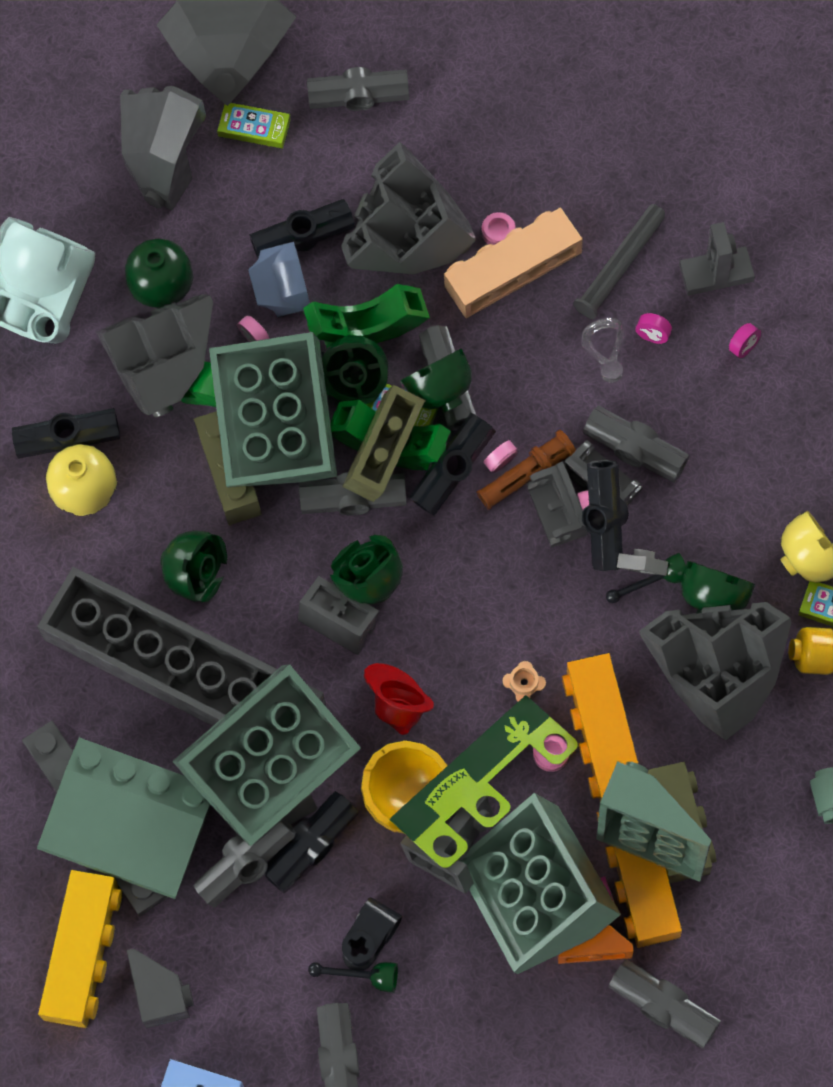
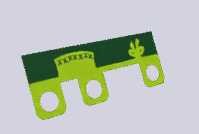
M525 695L389 820L439 866L444 868L450 867L467 851L468 845L445 821L463 807L481 825L493 827L511 808L510 803L488 783L529 744L550 763L561 764L577 749L578 743L574 737ZM559 734L565 738L567 748L562 754L554 755L545 749L544 740L548 735ZM491 796L499 802L500 810L494 817H484L479 814L476 803L481 797ZM440 836L453 838L457 844L455 854L451 857L437 855L433 849V843L436 838Z

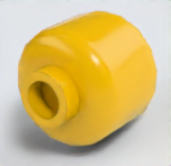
M802 628L798 632L796 639L790 640L788 647L789 659L794 660L796 668L801 673L820 675L833 673V629Z

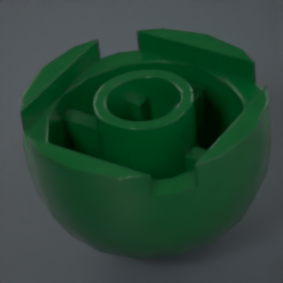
M161 238L146 240L133 249L128 255L125 265L127 287L134 299L145 306L160 308L173 302L177 303L191 289L194 278L191 261L182 247L173 241Z
M347 335L335 340L324 352L322 365L326 394L329 397L332 395L335 399L340 400V402L360 400L364 404H369L378 398L388 381V361L383 349L377 343L361 335Z
M462 348L403 378L400 382L405 391L425 400L422 408L432 410L441 407L445 413L463 403L460 396L469 390L472 382V371Z
M197 530L177 535L169 543L161 556L162 575L167 587L174 594L194 602H207L217 593L224 576L215 579L221 563L227 565V550L222 537Z
M382 535L368 536L371 541L360 544L358 540L350 543L332 561L331 568L334 573L333 575L330 574L331 580L339 591L353 601L367 604L383 602L393 594L401 582L403 565L399 553L393 542Z
M687 561L681 582L682 596L687 604L697 609L696 614L702 613V608L730 605L731 610L745 609L755 587V583L691 561Z

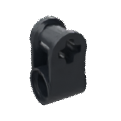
M368 898L359 911L351 929L343 939L342 953L345 965L351 970L364 971L374 963L384 945L394 935L403 916L376 899ZM361 945H364L366 955L359 953L356 957H353L351 947L358 949Z

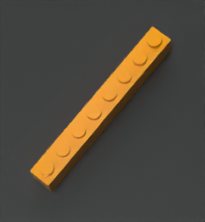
M610 653L567 662V675H562L566 697L573 695L576 707L570 709L574 729H581L584 742L579 743L583 764L590 763L593 773L592 777H588L592 799L599 798L600 802L617 761L625 765L627 762L638 764ZM605 847L610 869L617 867L620 881L614 882L619 904L626 903L629 914L628 917L623 918L628 939L635 938L637 948L679 939L682 929L666 868L616 847Z

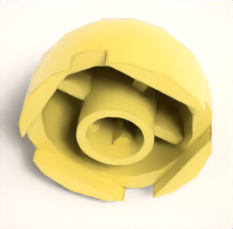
M83 444L68 446L58 452L49 463L46 474L48 493L56 506L61 510L64 509L78 516L94 514L107 506L117 485L115 469L107 456L97 448Z
M806 511L802 515H798L786 526L781 538V546L785 556L780 560L791 576L799 573L807 581L815 583L828 581L833 578V543L824 534V530L810 512Z

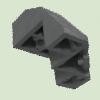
M177 0L157 23V27L178 59L202 85L228 106L271 55L297 16L279 0Z
M166 86L162 92L155 87L141 88L138 94L134 93L131 89L123 90L120 95L121 145L125 166L146 202L153 207L161 208L164 206L173 211L193 179L186 147L206 118L203 100L175 86Z
M399 142L375 165L371 175L375 179L370 194H363L354 215L358 219V223L351 234H346L341 247L347 265L352 269L417 274L452 263L461 254L466 253L470 249L476 238L468 219L450 194L406 146Z
M201 294L178 305L173 303L151 311L152 316L146 319H140L138 315H135L96 332L126 390L142 413L147 415L153 414L154 417H159L172 411V404L181 401L204 368L213 300L210 295Z
M767 602L752 603L751 609L731 610L730 605L702 608V613L682 615L681 610L664 612L642 628L639 633L676 694L702 724L724 740H727L754 719L776 685L791 627V619Z

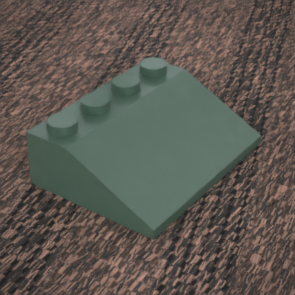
M313 332L209 348L226 487L297 483L337 477L320 342Z
M289 664L278 668L172 762L249 846H252L359 751L361 747Z
M79 737L64 772L37 849L176 899L212 805L184 775Z
M617 761L600 802L596 840L700 882L711 839L654 776L647 774V768L634 762H627L625 765Z
M536 793L528 797L470 848L468 854L462 860H459L467 865L474 882L469 890L509 965L516 974L594 938L621 915L560 808Z

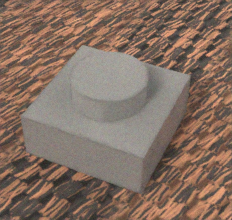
M634 549L633 555L619 553L617 568L638 573L666 576L668 562L655 559V552Z

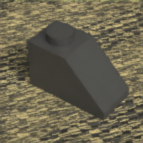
M135 949L127 950L144 1026L151 1028L190 1018L188 1007L194 1006L190 985H183L177 974Z

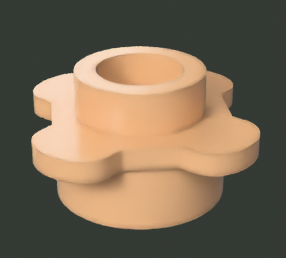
M528 661L520 662L511 674H506L503 677L504 687L510 688L515 693L518 702L525 695L530 698L536 691H542L546 685L545 678L538 676V673ZM525 679L528 681V683L526 685H522L521 680Z

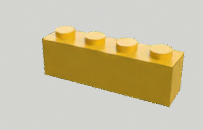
M75 870L70 872L38 1013L44 1021L87 1028L89 1019L94 1020L96 1017L99 998L94 997L97 982L103 983L107 967V962L102 960L105 946H111L114 937L115 927L110 925L113 911L119 910L122 901V889H118L119 885L114 877Z

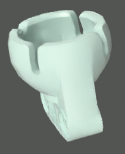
M8 217L0 227V326L39 342L56 344L66 340L70 332L71 319L95 263V252L44 228H39L35 231L30 223ZM52 319L55 329L53 334L48 336L45 332V325L48 320Z

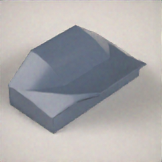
M294 242L260 250L259 259L248 269L257 306L272 310L277 317L303 311V308L310 304Z

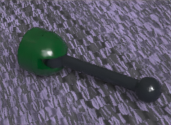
M676 553L664 560L668 562L666 576L652 575L618 591L611 589L606 593L607 601L609 603H617L620 597L661 579L674 584L681 583L686 567L681 554Z
M313 962L309 965L308 972L313 977L326 974L370 979L372 985L377 990L394 993L397 986L398 963L381 962L375 965L370 972L322 967L320 963Z

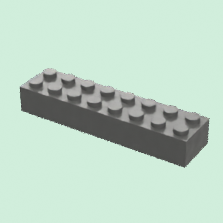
M72 567L37 626L45 641L212 726L277 670L75 567ZM308 685L309 688L320 699V701L326 706L324 693Z

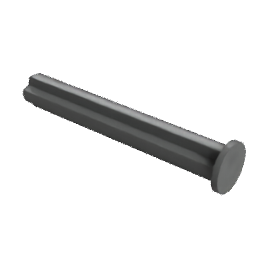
M656 204L649 205L581 299L577 298L573 302V306L579 313L589 319H595L598 316L597 309L664 220L665 211Z

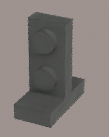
M724 222L710 225L706 255L680 260L679 262L687 296L754 282L755 278L747 247L736 248L735 238L732 233L727 234Z
M487 796L481 797L476 803L477 811L484 817H493L494 813ZM461 807L448 825L467 842L468 849L450 867L444 868L439 866L407 835L400 844L409 862L466 894L474 882L467 865L459 860H462L468 854L472 842L480 832H484L488 827L481 825ZM440 836L433 843V849L441 857H451L457 850V844L449 836Z

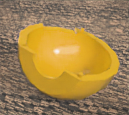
M400 741L385 745L372 755L363 770L361 792L366 809L377 823L392 832L403 833L389 819L443 771L447 764L437 752L421 743Z

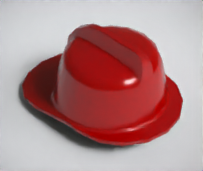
M375 663L369 665L364 670V678L375 693L376 716L401 735H407L411 728L420 721L423 713L429 712L434 708V702L423 692L415 680L397 667Z

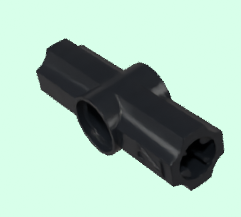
M341 199L310 212L307 210L294 211L286 221L249 234L257 259H259L260 250L294 242L297 251H309L314 248L317 242L355 228V222L347 202ZM299 228L309 229V232L305 234H297L295 231Z
M115 408L75 416L69 413H59L49 421L13 427L12 439L18 459L61 451L68 446L78 444L93 445L119 440L120 430ZM63 430H74L73 434L67 438L58 437Z
M470 413L446 445L445 452L438 462L432 463V466L415 487L409 498L417 506L430 515L435 516L457 484L470 475L472 464L496 433L492 426L475 414ZM455 455L458 459V467L453 473H449L446 467L447 461L451 456Z
M612 460L592 461L587 464L589 505L582 512V523L591 535L592 566L594 570L598 571L621 569L617 568L619 553L623 554L621 526L627 522L629 516L628 507L620 498L619 465H617V461Z
M334 791L309 819H303L294 827L296 836L267 863L268 868L264 876L278 890L285 894L311 865L313 867L317 865L330 852L334 845V840L359 814L358 810L342 794Z

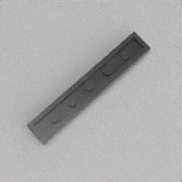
M51 720L22 739V741L57 792L73 751ZM115 878L139 917L168 898L162 894Z

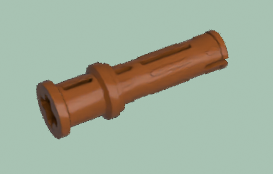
M559 429L555 432V437L541 447L534 446L531 448L530 456L503 473V475L481 490L476 491L477 496L488 510L492 509L494 505L531 481L530 476L532 474L553 467L570 457L576 451L573 443Z

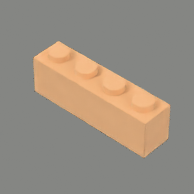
M561 207L553 212L546 211L534 220V223L523 229L519 227L512 230L506 235L504 240L497 244L485 245L472 258L465 262L460 260L452 264L447 269V272L444 273L445 288L464 317L468 318L581 254L583 239Z

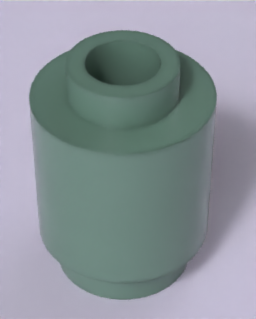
M833 767L815 772L816 778L810 780L818 816L823 817L824 824H833Z

